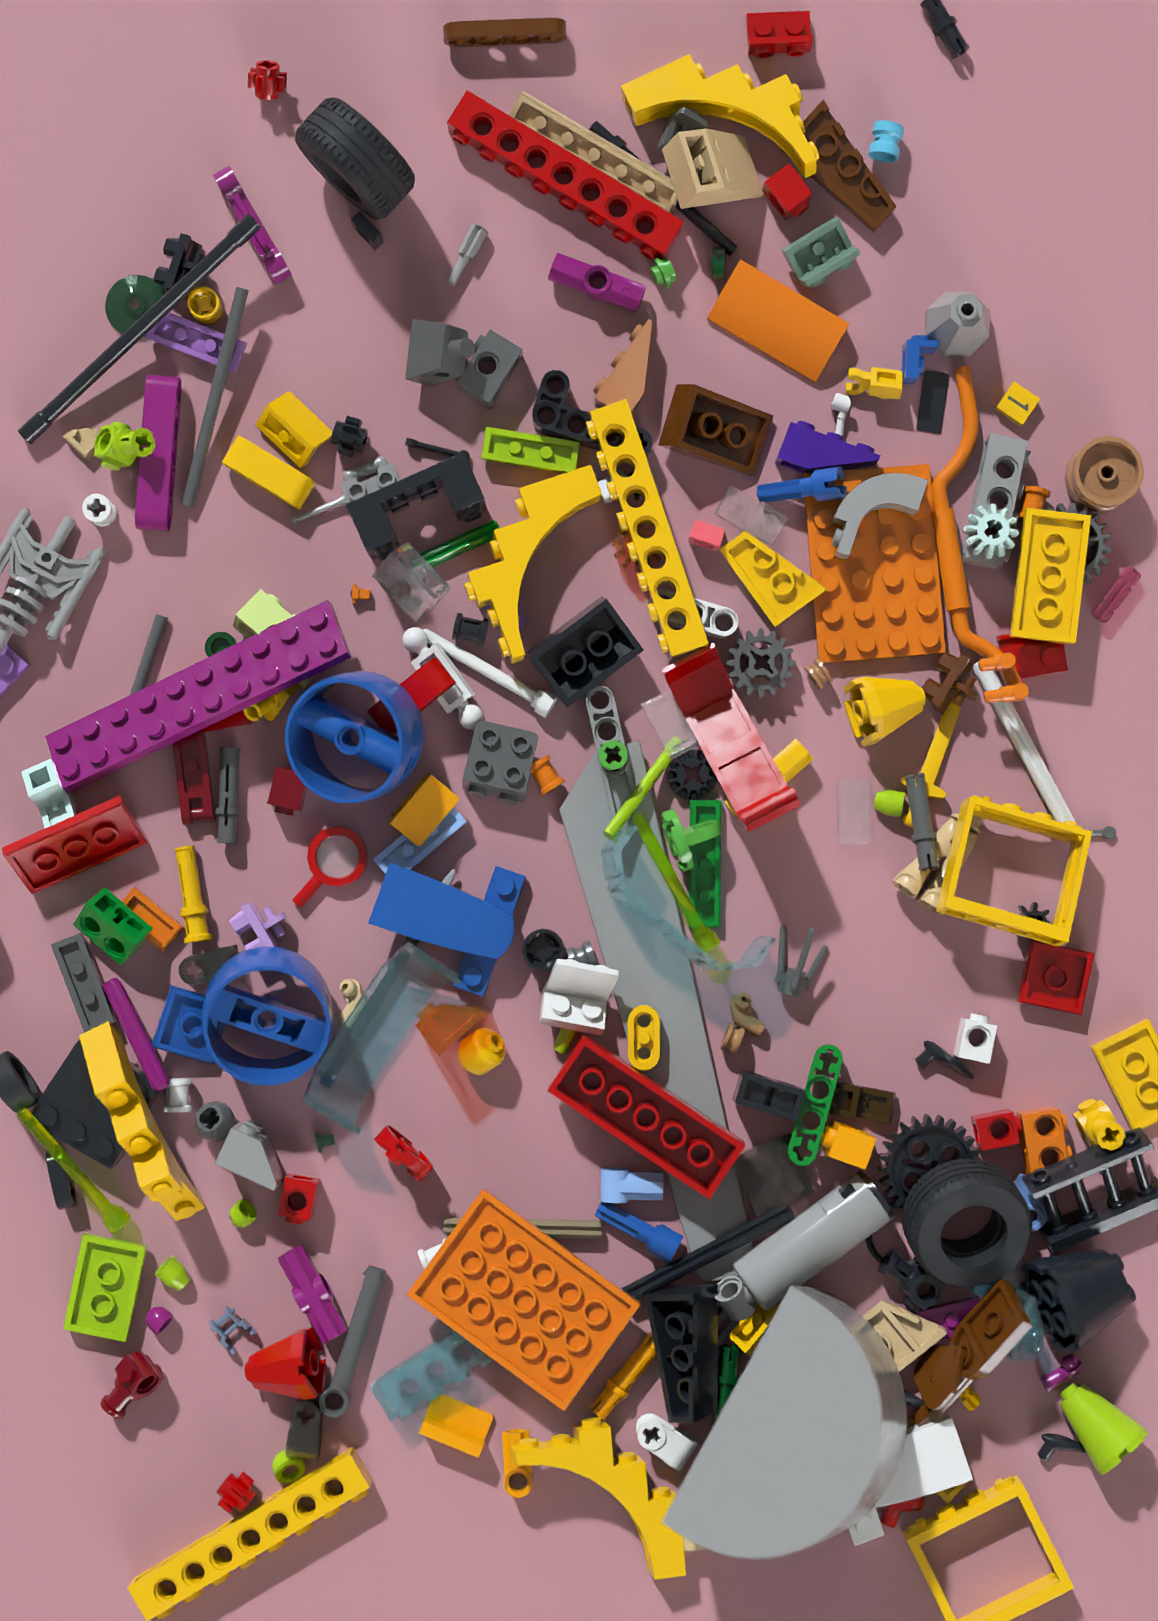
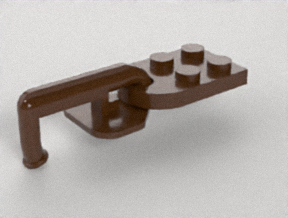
M1003 1278L996 1281L958 1324L952 1334L949 1346H932L917 1362L914 1370V1380L924 1400V1404L912 1418L907 1416V1428L913 1425L920 1427L938 1420L973 1380H980L986 1377L1033 1326L1009 1281Z

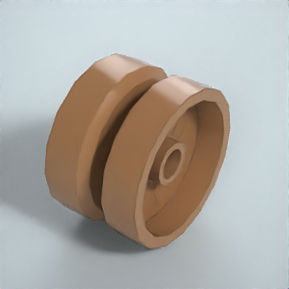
M1104 436L1093 439L1073 455L1066 467L1064 480L1068 494L1080 507L1088 506L1089 511L1102 513L1114 510L1136 494L1142 484L1144 467L1140 454L1132 444L1119 437ZM1101 471H1104L1107 475L1103 477Z

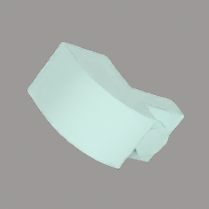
M51 759L21 772L28 796L39 808L45 828L77 815L76 809L78 806L72 792L67 793L63 789L55 764Z

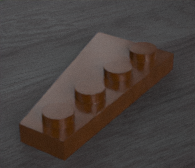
M822 100L803 121L805 133L803 134L808 142L812 141L815 144L819 153L816 173L810 177L875 233L897 206L875 174L871 173L858 149L853 147L845 135V130L839 122H836L829 112V107Z

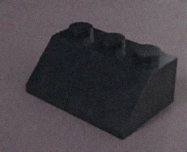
M601 596L525 654L568 708L644 651V649L607 598Z

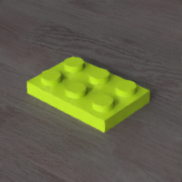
M84 1233L82 1235L63 1330L127 1342L148 1245Z

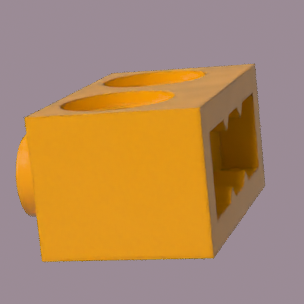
M832 1119L830 1126L825 1125L820 1143L823 1144L822 1150L829 1157L866 1170L876 1138L867 1131Z

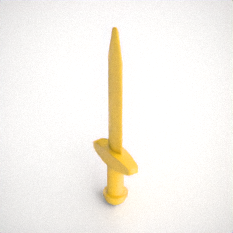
M952 702L944 715L942 714L921 773L925 774L927 797L946 798V792L935 786L934 781L961 711V706L959 707ZM902 777L901 784L907 788L905 778ZM909 807L907 815L903 814V823L913 828Z

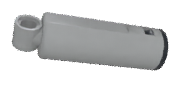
M859 1170L735 1261L733 1268L738 1276H727L717 1283L718 1295L716 1294L715 1299L733 1321H743L749 1318L754 1313L757 1302L763 1310L768 1311L784 1299L790 1286H803L895 1218V1214L873 1182L862 1170Z

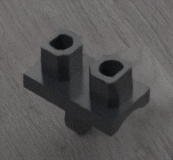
M180 233L179 238H167L163 247V254L171 258L172 261L169 268L159 266L156 269L153 278L154 282L169 291L204 258V255L200 254L203 246L193 241L191 236Z

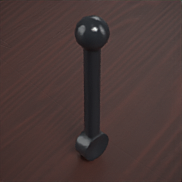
M406 438L405 445L409 447L421 448L452 457L464 452L467 460L470 458V454L466 450L458 452L419 442L411 438Z

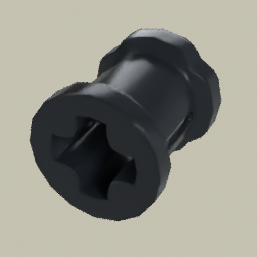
M458 612L452 640L457 641L459 638L478 642V646L483 647L489 619L477 620L464 617L463 613Z

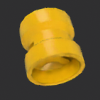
M198 287L189 294L187 299L188 308L200 324L213 325L222 318L224 313L223 304L216 292L211 288Z

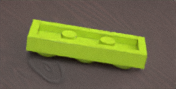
M486 427L481 460L567 473L576 470L580 442Z

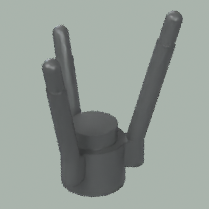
M780 926L778 969L775 981L780 983L779 992L802 998L804 990H809L811 980L828 950L826 945L822 946L806 975L803 969L815 934L814 928L809 929L796 969L788 967L785 973L786 926Z

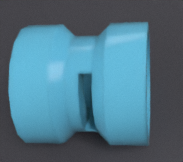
M885 120L874 122L872 129L874 142L869 145L868 156L881 162L890 163L898 161L900 155L898 143L903 138L904 126Z

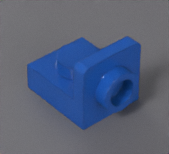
M915 335L911 339L906 340L902 346V384H914L919 375H923L925 359L924 356H920V353L934 354L938 349L939 341L930 340V336Z

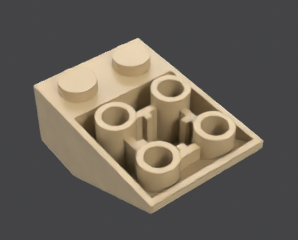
M711 129L678 132L662 149L681 209L757 198L764 195L745 136Z

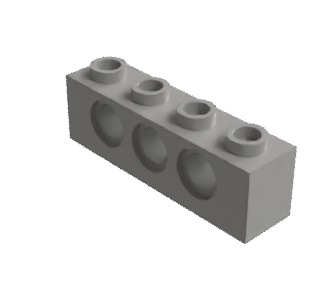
M990 433L985 438L970 514L977 516L976 509L979 506H983L988 512V508L991 505L990 496L998 495L1004 501V508L1009 510L1005 516L1006 520L1013 517L1016 520L1018 519V513L1014 512L1016 500H1021L1024 490V482L1020 481L1022 469H1027L1031 451L1026 450L1028 440ZM998 464H1004L1009 468V478H1001L997 474L996 466ZM1017 522L1010 526V528L1015 529ZM965 534L961 554L964 563L998 569L1003 565V562H1008L1011 549L1005 547V555L1002 557H998L994 552L991 559H985V549L977 556L974 555L973 550L977 545L973 543L970 546H966L965 541L972 537V535Z

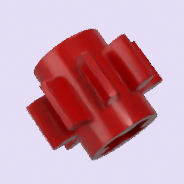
M270 60L256 62V68L251 67L250 72H248L247 87L255 88V96L259 99H277L279 93H284V88H287V72H280V65L277 62Z
M231 1472L216 1491L222 1497L218 1505L227 1513H230L234 1508L242 1512L256 1494L250 1488L254 1480L245 1472H242L239 1477H236Z

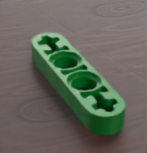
M831 1044L822 1045L814 1054L805 1086L806 1093L789 1143V1159L798 1167L810 1166L817 1157L841 1071L842 1053L838 1047ZM828 1051L833 1052V1058L838 1060L837 1064L831 1063L828 1070V1075L834 1074L833 1080L824 1075H814L816 1069L822 1073L824 1062L819 1057L820 1055L826 1056ZM822 1081L828 1085L829 1094L825 1098L816 1099L812 1096L810 1088L815 1082ZM808 1112H814L820 1117L821 1123L815 1130H808L802 1125V1118ZM798 1131L807 1136H817L816 1142L809 1139L807 1150L812 1152L811 1157L805 1156L803 1161L797 1160L798 1155L793 1152L794 1147L800 1148L803 1137H796Z

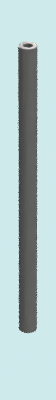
M236 287L182 500V505L193 508L249 290Z

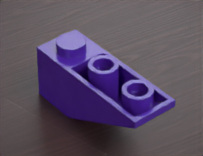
M798 421L797 424L790 423L775 463L803 474H809L818 469L839 466L842 469L875 466L881 455L875 454V449L862 443H857L856 446L844 442L845 438L839 434L827 432V435L814 431L815 426L812 424Z

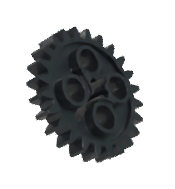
M924 1114L922 1123L912 1116V1126L908 1127L903 1122H900L902 1130L900 1134L892 1130L890 1131L894 1140L892 1143L888 1141L882 1142L888 1149V1152L878 1154V1157L885 1164L878 1166L877 1170L880 1173L886 1174L879 1179V1183L882 1186H889L884 1193L888 1198L895 1196L892 1203L896 1207L905 1203L914 1184L932 1169L930 1167L926 1171L917 1164H903L902 1161L904 1159L913 1160L924 1165H930L933 1162L938 1166L945 1162L962 1158H970L972 1160L973 1157L980 1153L978 1148L970 1147L975 1139L970 1135L964 1137L967 1130L963 1126L955 1129L956 1122L951 1118L944 1125V1118L939 1114L934 1122H932L931 1117L928 1114ZM917 1141H923V1150L919 1154H911L912 1145ZM954 1147L953 1157L943 1161V1151L946 1148ZM911 1172H916V1181L911 1185H904L905 1176Z

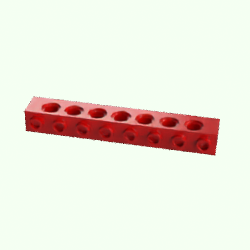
M466 90L447 121L448 132L451 133L450 137L462 146L469 144L476 148L477 154L486 161L493 163L495 160L504 165V170L517 179H520L522 176L532 182L531 186L543 195L552 194L558 198V203L565 209L572 212L575 209L586 215L585 219L590 224L601 228L603 225L613 231L612 236L624 244L631 242L640 248L639 252L650 260L665 258L683 230L684 221L468 90ZM480 125H487L491 128L487 135L475 133V129ZM507 141H513L518 144V148L512 152L504 151L501 147ZM535 157L542 158L545 161V164L540 168H533L528 163ZM565 173L572 177V181L562 185L555 178L559 174ZM587 190H594L599 194V197L594 201H587L583 198L582 194ZM614 206H621L626 210V214L623 217L616 218L609 213V210ZM646 222L653 227V231L648 234H642L636 229V226Z

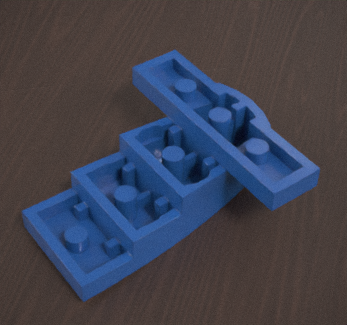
M389 863L368 923L417 940L465 952L453 986L484 997L497 959L502 957L513 940L515 930V916L513 914L527 877L495 866L484 900L426 875Z

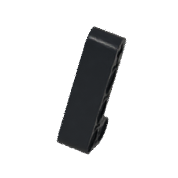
M560 370L547 372L542 378L532 411L534 428L544 435L580 442L581 446L601 451L597 439L591 441L587 426L581 433H573L568 429L569 423L573 420H581L585 425L586 422L591 421L590 412L566 405L570 393L568 376ZM552 381H560L565 388L561 393L552 394L547 390V386ZM543 411H551L556 418L550 424H543L538 420V415ZM636 426L639 437L642 439V445L645 446L643 449L647 458L652 447L651 435L647 430ZM615 432L616 438L608 444L618 447L621 443V434Z

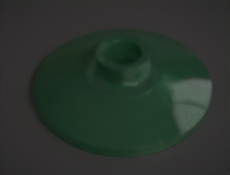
M130 275L120 279L111 287L105 301V311L110 324L115 330L123 334L165 294V291L152 278L147 276ZM139 299L140 305L135 309L130 308V301Z

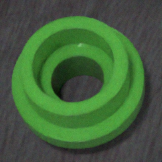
M667 257L661 260L659 258L654 259V267L650 268L656 284L658 286L663 284L666 289L670 288L671 283L677 281V276L671 262Z

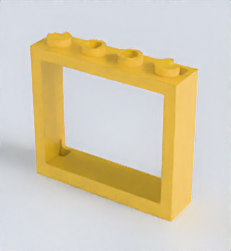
M973 795V797H968L961 802L936 912L1057 947L1068 943L1092 831L1082 829V826L1076 825L1077 822L1064 821L1062 823L1052 820L1053 817L1047 813L1034 812V814L1024 812L1022 807L1016 804L1004 803L1000 805L993 803L992 799L988 796L979 797ZM973 815L1071 844L1053 924L954 896Z
M1017 1475L1009 1476L1003 1480L999 1478L994 1482L993 1487L985 1491L981 1489L975 1490L965 1496V1501L955 1506L947 1504L936 1511L937 1515L927 1520L924 1518L917 1519L915 1524L902 1531L946 1621H1010L1074 1589L1023 1483ZM1018 1497L1054 1571L956 1620L920 1544Z

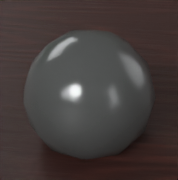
M220 1101L205 1103L198 1109L194 1118L195 1128L199 1135L211 1142L224 1140L228 1136L230 1129L235 1126V1115L232 1109L226 1103Z

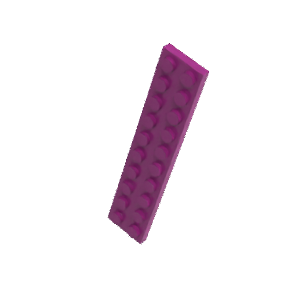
M326 600L260 632L259 635H253L46 735L50 754L63 789L70 793L352 658L333 605L329 600Z

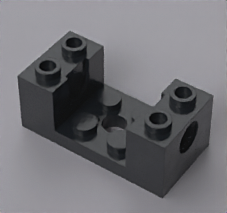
M464 452L346 504L363 545L372 560L376 558L379 561L389 559L396 555L395 550L401 547L386 512L392 511L393 514L404 511L410 507L409 502L421 498V501L431 499L439 494L438 489L444 488L458 522L465 519L466 523L483 516L482 511L487 509L486 501Z

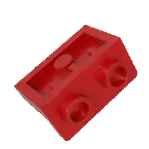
M810 11L747 13L748 55H755L757 58H769L774 56V54L787 53L789 57H800L811 51L813 36L811 35Z

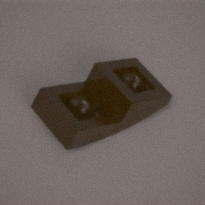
M837 1082L829 1113L854 1119L860 1118L891 1124L896 1092Z

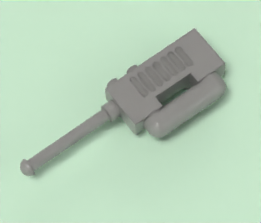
M378 457L344 471V482L340 483L344 493L343 496L298 516L294 515L292 522L298 524L302 520L339 505H346L399 481L400 479L393 462L388 464L386 458ZM378 471V474L362 482L357 480Z

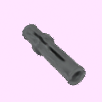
M220 747L219 808H216V815H219L217 843L238 844L237 823L238 815H241V808H238L240 748Z
M917 773V777L914 774H910L904 778L914 835L911 836L912 843L916 844L919 871H927L928 867L931 871L938 869L939 864L935 848L937 833L933 832L925 774Z

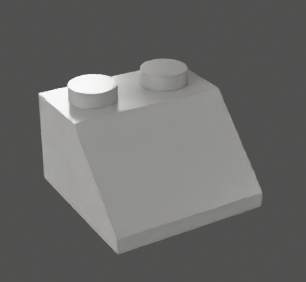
M246 1120L245 1123H237L230 1129L215 1164L275 1191L283 1182L285 1176L270 1135L262 1132L264 1127L256 1122Z

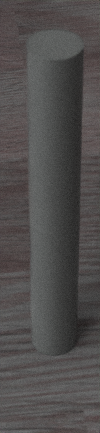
M155 615L130 695L146 688L168 620L167 617Z

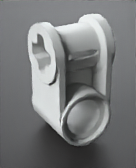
M646 1413L637 1420L636 1433L640 1445L658 1456L672 1468L681 1471L698 1445V1441L686 1431L673 1426L656 1414ZM653 1427H656L657 1434L650 1433L647 1437L645 1429L652 1430Z

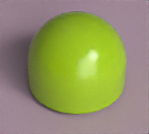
M291 1449L280 1451L272 1461L273 1474L280 1483L296 1481L303 1475L306 1469L301 1455ZM289 1466H297L296 1470L292 1473L283 1472Z

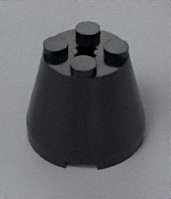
M1103 1249L1086 1250L1037 1258L1023 1264L1021 1267L1022 1272L1025 1273V1282L1020 1284V1289L1028 1313L1036 1328L1042 1327L1053 1340L1051 1347L1063 1355H1069L1080 1350L1130 1306V1303L1136 1301L1135 1292L1127 1283L1122 1272L1124 1270L1123 1261L1117 1253L1109 1254Z

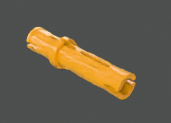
M652 1332L648 1334L643 1343L636 1349L613 1379L609 1378L607 1380V1386L589 1406L602 1420L605 1421L612 1409L622 1398L626 1399L629 1395V1389L656 1357Z

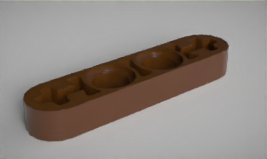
M561 18L455 21L446 23L443 26L444 44L451 47L559 43L567 38L566 21Z

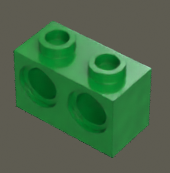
M105 887L84 905L73 923L79 931L120 966L141 948L153 929Z

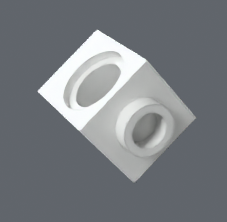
M972 1013L970 1019L961 1018L953 1055L990 1064L997 1025L989 1023L990 1017ZM979 1028L983 1033V1040L979 1045L972 1046L968 1040L969 1033L973 1029Z

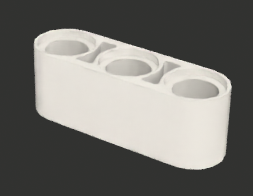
M661 589L657 591L660 598H666L667 600L675 596V592ZM694 598L696 607L701 612V622L707 636L726 639L734 634L738 627V617L733 610ZM672 614L667 619V623L680 628L685 627V619L679 614ZM721 615L729 617L732 628L728 631L718 630L715 626V618Z

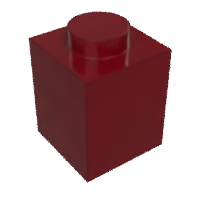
M276 766L267 804L274 805V812L293 816L294 810L300 812L303 810L307 787L300 781L294 770Z

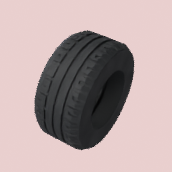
M336 97L324 99L313 110L311 115L304 120V123L296 129L295 142L308 161L342 196L369 217L376 220L387 217L399 202L406 197V194L414 188L415 175L399 151L371 122L341 99Z
M962 1158L951 1160L925 1173L914 1184L913 1189L910 1190L903 1206L904 1210L902 1211L904 1235L919 1265L929 1276L934 1277L935 1280L955 1287L968 1288L986 1285L1000 1279L1011 1271L1024 1256L1025 1250L1030 1243V1236L1032 1235L1031 1212L1013 1180L998 1166L978 1159ZM975 1205L992 1208L987 1224L977 1234L962 1240H950L941 1237L945 1223L957 1211Z

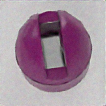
M154 1307L148 1311L145 1317L146 1325L154 1334L159 1335L171 1323L174 1315L164 1307Z

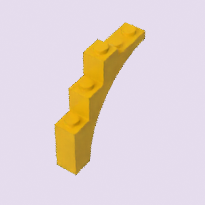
M690 54L621 85L622 101L635 127L660 118L669 117V115L682 107L691 108L700 115L730 119L755 129L775 142L792 159L804 179L816 173L819 153L815 144L812 141L808 142L803 134L805 133V127L799 116L800 102L803 101V97L796 83L791 84L786 74L754 89L751 77L748 73L743 74L738 64L706 78L701 64H695Z
M591 465L519 488L518 499L514 500L519 517H525L526 520L494 530L493 541H490L489 545L494 559H500V562L468 572V582L464 583L468 600L470 602L475 600L478 609L490 605L491 608L487 609L489 621L492 627L498 626L502 637L497 639L503 657L508 656L511 664L522 661L525 656L519 632L518 599L527 565L539 545L559 524L576 512L600 501L602 493Z
M109 1021L79 1035L95 1095L110 1112L117 1141L132 1158L140 1189L153 1203L158 1201L176 1222L189 1218L196 1212L204 1209L203 1198L181 1169L153 1118L135 1077L122 1037Z
M588 1417L582 1419L581 1424H573V1438H570L569 1434H557L551 1436L549 1441L538 1442L537 1438H525L519 1440L518 1445H510L511 1459L517 1466L545 1465L567 1469L590 1478L608 1490L623 1505L634 1522L643 1545L647 1571L654 1580L686 1576L683 1536L662 1523L676 1493L670 1490L669 1487H654L650 1489L651 1493H648L645 1462L638 1455L635 1456L634 1452L618 1453L616 1458H613L611 1427L605 1421H601V1418Z

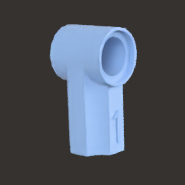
M619 1167L601 1168L600 1201L606 1203H626L629 1200H663V1172L629 1171L627 1168Z

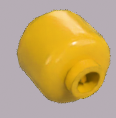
M488 1028L477 1029L464 1038L458 1047V1059L461 1066L466 1071L476 1075L486 1074L502 1063L505 1058V1046L502 1037Z

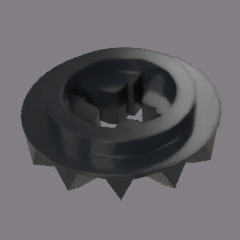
M691 749L680 752L673 758L667 769V780L670 788L683 799L698 800L704 798L712 792L717 782L713 770L700 750ZM682 764L690 769L702 764L703 766L700 768L698 776L701 778L700 780L703 782V785L692 780L684 786L683 782L687 773L684 771L685 769L682 767Z

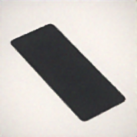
M925 371L916 426L917 430L941 433L950 376L948 373Z

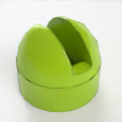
M244 1199L237 1201L229 1212V1219L233 1220V1226L238 1228L249 1226L258 1216L253 1204Z

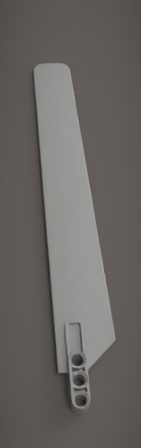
M603 685L596 686L586 696V708L596 752L559 811L605 966L619 971V978L613 988V994L628 1041V1017L630 1012L639 1005H649L655 1008L660 1016V1058L653 1068L639 1071L727 1129L651 789L613 840L606 838L603 834L605 828L646 775L647 770L640 741L627 744L624 742L612 691ZM596 693H604L609 699L608 706L604 709L594 708L591 704L592 696ZM606 723L613 725L616 730V735L611 740L621 742L628 752L625 765L616 772L609 771L600 764L599 750L605 742L610 740L605 741L601 739L598 735V728ZM615 748L613 751L605 750L607 757L611 754L619 755L620 752L618 748ZM641 1015L638 1018V1022L641 1026H648L650 1018L647 1015ZM641 1047L638 1050L639 1056L642 1058H648L651 1054L647 1047ZM735 1162L710 1200L666 1171L690 1252L748 1223ZM753 1241L695 1270L696 1273L706 1281H716L732 1275L738 1276L733 1268V1263L754 1248Z

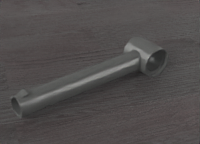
M368 1265V1268L363 1273L365 1277L362 1289L357 1299L331 1384L325 1389L319 1401L321 1411L328 1417L336 1418L343 1415L351 1403L349 1388L378 1300V1294L380 1293L383 1281L387 1282V1271L382 1268ZM333 1392L339 1393L344 1399V1405L339 1408L330 1406L327 1401L328 1394Z

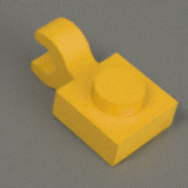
M871 367L870 372L862 371L858 368L849 369L848 379L858 382L846 383L845 393L859 395L863 391L869 390L868 395L876 396L880 399H900L902 371Z

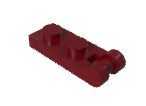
M191 734L173 743L183 825L194 824L196 820H205V822L216 821L206 734ZM201 798L202 807L192 808L191 799Z

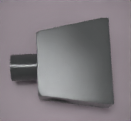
M412 320L405 379L429 387L462 376L466 358L472 357L475 352L474 343L468 338L467 330L445 323Z

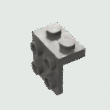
M483 720L478 721L475 726L462 779V789L468 790L467 793L475 797L485 798L486 794L499 797L498 800L506 804L516 805L517 802L524 803L538 735L527 730Z

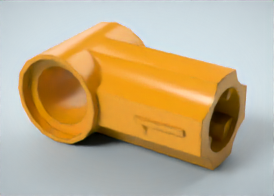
M530 1429L502 1431L503 1485L505 1491L515 1498L524 1497L530 1492L534 1475L532 1465L517 1466L511 1459L510 1445H518L519 1440L530 1438ZM514 1473H522L527 1478L528 1483L524 1487H515L510 1481V1476Z

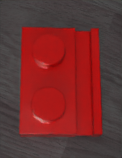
M1010 634L996 637L999 650L1003 653H1012L1015 656L1016 662L1014 666L1021 679L1068 671L1064 643L1010 637Z

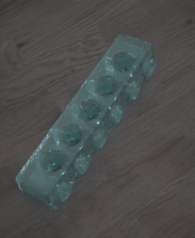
M451 1330L372 1381L370 1390L390 1421L398 1416L402 1420L416 1411L415 1405L426 1399L427 1402L436 1399L444 1392L442 1387L452 1381L455 1385L462 1382L471 1375L470 1369L478 1364L484 1367L493 1362L494 1359L456 1331ZM466 1344L472 1348L473 1355L466 1359L460 1358L456 1354V1347ZM433 1362H440L445 1366L446 1372L441 1376H435L431 1374L428 1366ZM407 1379L414 1380L418 1384L419 1390L415 1393H407L403 1390L401 1383Z

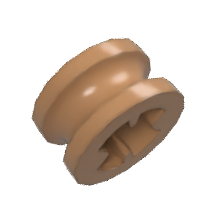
M816 658L813 660L814 664L812 666L806 665L804 670L813 684L821 690L824 688L823 684L825 682L831 683L833 678L824 664Z
M729 1023L720 1049L723 1051L724 1049H729L731 1054L735 1055L742 1041L745 1028L736 1029L733 1023Z

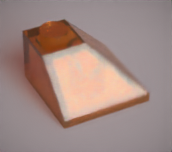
M441 1002L435 1007L430 1003L417 1014L421 1020L415 1026L433 1051L440 1056L487 1015L490 1009L486 1005Z

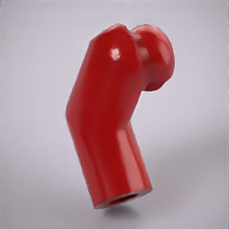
M924 1496L887 1505L880 1521L891 1528H895L901 1513L923 1509L925 1505Z

